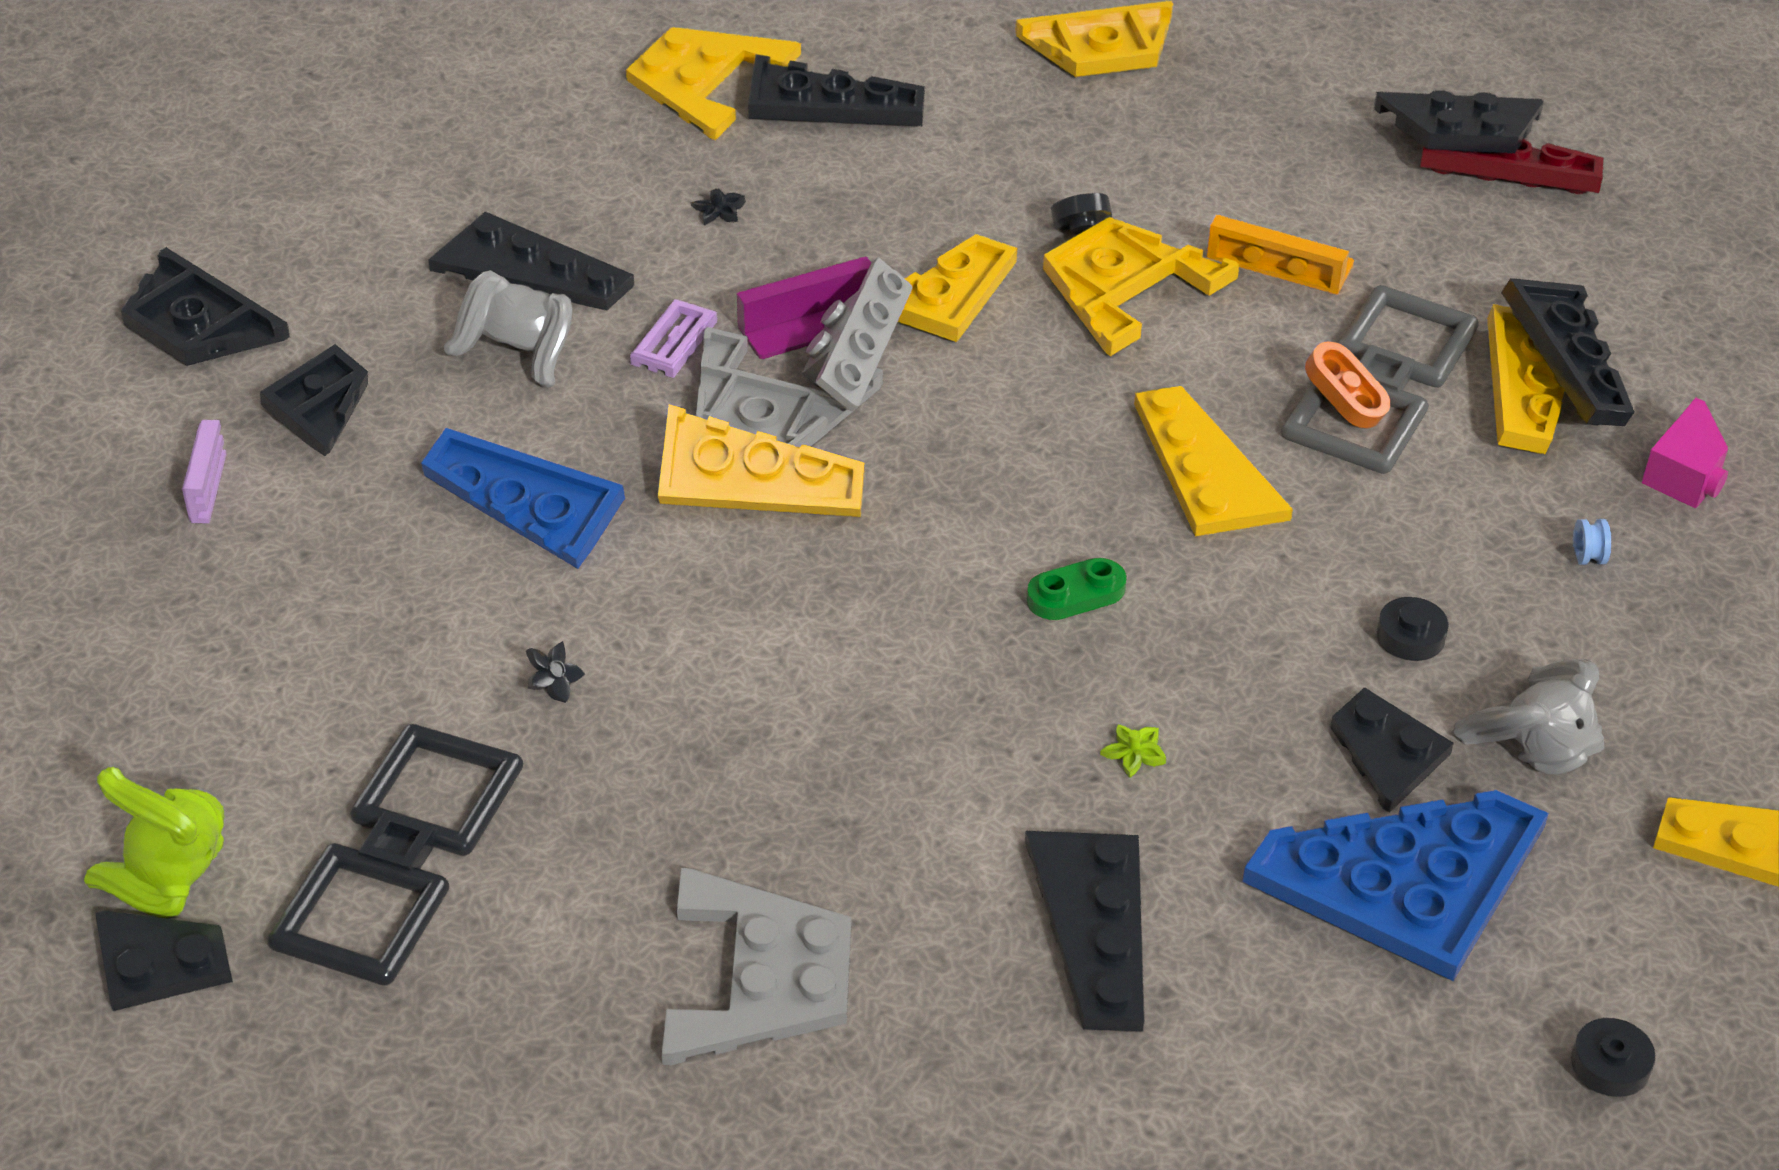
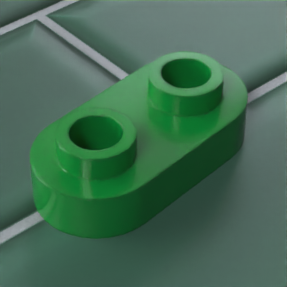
M1092 558L1043 572L1033 577L1028 584L1027 605L1035 615L1048 620H1060L1118 602L1124 596L1127 575L1120 564L1106 558Z

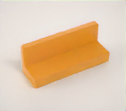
M1217 214L1210 225L1206 258L1222 262L1225 257L1239 263L1241 268L1336 295L1339 294L1354 265V259L1348 257L1349 251Z

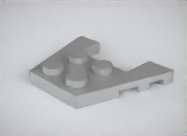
M711 327L705 329L704 351L701 360V380L696 410L697 417L707 420L709 416L729 422L730 427L754 434L757 431L776 436L777 441L800 447L802 444L811 447L853 412L848 410L825 390L821 391L737 370L748 351L747 336ZM876 368L860 405L875 394L883 385L882 369Z
M681 868L677 904L678 920L737 922L731 1000L728 1011L666 1009L662 1048L663 1065L686 1062L687 1057L712 1051L716 1055L737 1050V1045L772 1038V1041L847 1024L851 946L850 916L691 868Z

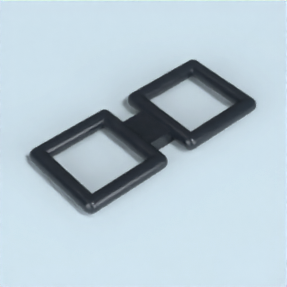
M408 724L405 726L350 810L352 821L358 825L371 828V833L360 850L337 843H332L324 849L269 933L267 943L270 949L379 985L391 984L449 891V882L444 876L422 870L421 867L433 848L460 856L469 855L474 850L523 768L522 758L516 753L421 725ZM417 748L495 770L458 831L379 807ZM339 868L420 893L380 959L298 934Z

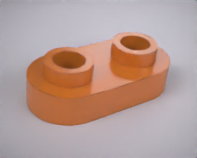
M1323 342L1317 345L1308 357L1305 364L1307 376L1349 423L1360 428H1372L1386 415L1390 408L1388 393L1345 346L1336 342Z

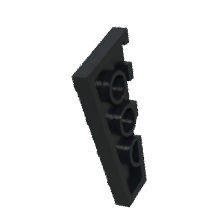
M756 54L748 102V119L923 126L925 86L874 76L869 77L863 82L855 80L849 75L848 71L832 69L828 75L808 71V64L790 60L788 67L770 64V56Z
M486 211L428 259L429 271L445 274L447 271L463 274L466 276V279L474 281L483 272L491 270L499 276H503L511 284L524 285L533 290H539L548 294H565L571 300V303L606 311L634 287V274Z
M1510 278L1501 293L1513 310L1514 317L1522 324L1532 339L1534 348L1543 356L1554 373L1555 380L1563 387L1575 405L1577 414L1586 424L1625 427L1635 411L1619 372L1607 364L1611 352L1607 342L1599 340L1594 330L1599 322L1595 312L1586 309L1584 306V301L1588 297L1584 285Z
M1025 831V845L1035 868L1036 880L1042 898L1044 897L1051 920L1050 925L1055 941L1059 945L1064 961V970L1083 1030L1143 1032L1144 990L1139 835Z

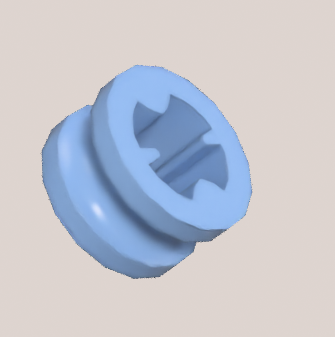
M1578 519L1576 521L1573 532V547L1579 565H1587L1590 559L1596 560L1597 564H1607L1609 561L1611 532L1606 519H1597L1593 525L1589 524L1587 519Z

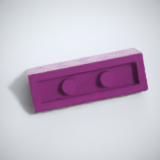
M867 256L738 292L737 325L742 334L747 336V341L758 358L766 359L809 346L811 341L825 326L821 323V319L827 309L837 300L844 303L859 291L871 265L870 260Z

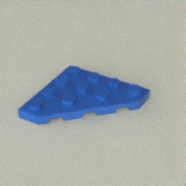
M1493 790L1477 793L1473 801L1446 806L1444 800L1403 806L1400 807L1399 814L1371 819L1368 813L1329 819L1324 821L1323 828L1295 832L1293 826L1273 829L1269 831L1245 866L1242 882L1454 981L1544 830L1549 813L1500 791Z

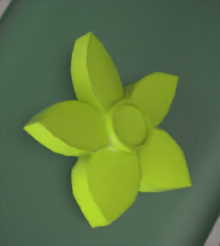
M1118 724L1116 738L1119 743L1110 744L1100 751V755L1111 760L1123 758V769L1129 778L1139 770L1141 763L1153 767L1166 764V756L1161 747L1157 745L1159 740V728L1144 727L1138 731Z

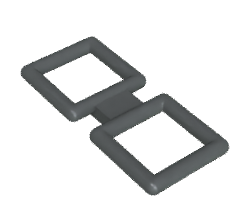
M1379 285L1375 287L1338 343L1349 349L1386 390L1390 398V406L1404 411L1386 442L1378 452L1307 427L1325 399V396L1313 383H1311L1282 427V436L1288 441L1381 474L1389 473L1429 408L1425 398L1403 391L1409 379L1431 387H1441L1478 329V319L1471 314L1387 286ZM1385 306L1455 329L1432 367L1371 344L1361 343Z

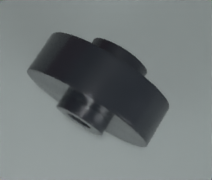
M1086 193L1067 197L1051 206L1054 228L1057 230L1071 229L1073 234H1081L1106 218L1112 217L1109 196L1102 193Z
M1401 597L1390 601L1382 608L1377 627V638L1387 652L1398 658L1410 661L1427 660L1439 654L1444 648L1449 623L1445 613L1436 604L1422 598Z
M1600 1018L1584 1025L1577 1035L1571 1054L1572 1067L1580 1081L1593 1091L1611 1097L1630 1096L1642 1090L1649 1081L1656 1059L1655 1049L1649 1037L1634 1024L1617 1018Z

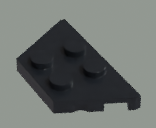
M1443 90L1432 91L1430 94L1376 92L1374 110L1379 114L1393 112L1396 115L1395 126L1404 133L1412 135L1415 141L1429 150L1516 153L1521 146L1522 139L1526 138L1531 132L1533 120L1538 121L1540 119L1544 102L1543 99L1498 97L1487 92H1479L1473 96L1454 95Z
M167 247L160 250L157 255L159 266L153 274L145 273L138 284V291L129 297L121 309L123 322L126 327L186 366L285 341L290 337L286 321Z

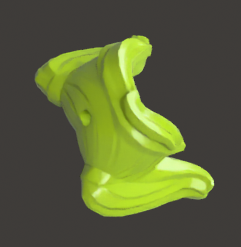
M107 767L97 776V783L101 791L109 801L133 817L125 830L124 862H101L95 864L87 870L84 882L89 888L108 892L129 906L150 916L166 919L178 916L184 909L186 899L189 896L190 886L203 875L223 847L224 838L221 832L224 826V808L216 797L207 792L176 788L167 789L164 796L125 778L118 768Z

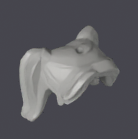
M491 270L483 272L471 282L463 298L454 333L451 339L444 344V352L450 356L462 355L471 350L481 335L484 334L497 342L507 343L519 349L532 351L534 353L531 368L533 379L543 387L551 388L556 382L554 377L555 365L564 346L572 321L573 310L571 300L565 294L552 293L549 295L524 285L511 284L503 276H499Z
M1588 659L1562 660L1543 667L1534 666L1527 680L1530 687L1519 694L1508 707H1490L1477 711L1456 722L1453 733L1465 745L1515 738L1524 748L1519 753V759L1529 763L1537 771L1545 774H1561L1572 771L1587 762L1588 756L1599 753L1605 748L1602 726L1598 724L1596 709L1592 699V693L1596 688L1595 685L1600 679L1599 668Z

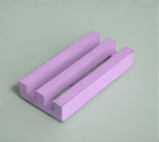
M674 299L631 353V365L640 367L644 364L648 366L650 371L657 373L660 369L665 371L666 376L674 378L703 341L705 329L707 327L713 328L717 323V312ZM681 314L687 315L679 326L673 328L668 335L667 342L657 354L651 353Z
M202 420L198 426L182 488L191 523L210 522L226 458V450H222L224 445L223 435H219L221 429L220 420Z

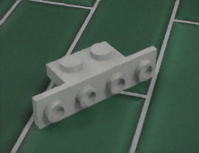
M879 257L873 260L859 291L844 303L840 300L835 301L824 313L821 323L825 326L811 341L806 350L810 358L802 375L814 385H819L848 410L853 411L862 401L912 291V285L899 272L893 270Z

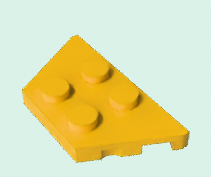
M1172 1L1016 19L1015 34L1017 38L1075 77L1157 67L1172 19L1173 3Z

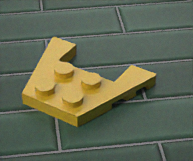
M671 27L626 69V77L629 83L661 105L667 104L679 113L681 119L688 124L693 122L703 129L704 135L716 140L736 120V109L706 99V97L743 61L754 64L756 54L770 56V64L788 67L790 60L795 61L801 55V43Z
M1108 217L1044 254L1043 270L1104 352L1112 356L1141 338L1142 323L1118 308L1119 305L1173 273L1210 296L1238 279L1240 264L1225 257L1222 260V264L1203 258V250L1191 245H1186L1181 249L1161 243L1162 235Z

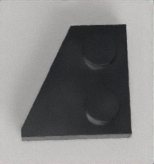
M334 344L260 391V404L307 445L323 456H326L334 447L368 385V371Z
M1365 687L1332 716L1330 726L1341 745L1351 752L1352 762L1361 776H1367L1379 794L1378 802L1381 807L1389 813L1451 755L1454 744L1449 739Z
M112 911L95 912L109 999L113 1011L233 982L221 925Z

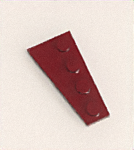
M1522 139L1521 146L1516 153L1429 150L1423 147L1420 167L1430 168L1439 174L1459 172L1473 174L1477 178L1486 181H1494L1499 178L1519 181L1527 187L1536 188L1546 185L1564 188L1567 192L1573 194H1585L1587 192H1600L1603 179L1604 157L1550 143L1543 145L1541 149L1533 148L1529 141Z

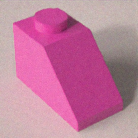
M1695 398L1650 451L1642 484L1695 509L1707 495L1713 498L1717 497L1728 477V471L1723 469L1728 446L1705 401Z

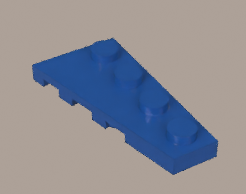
M449 428L444 429L421 462L424 476L577 569L595 547L625 499L624 488L621 484Z

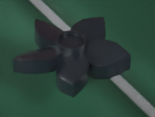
M717 188L710 191V200L691 202V206L695 210L704 211L702 214L704 225L714 221L718 216L726 222H738L737 210L741 209L746 203L744 195L738 193H727L724 195Z
M563 641L551 648L548 656L534 648L526 650L530 663L538 670L529 678L528 689L542 690L547 687V693L552 699L566 703L571 692L570 683L576 682L585 673L575 664H564L566 652Z

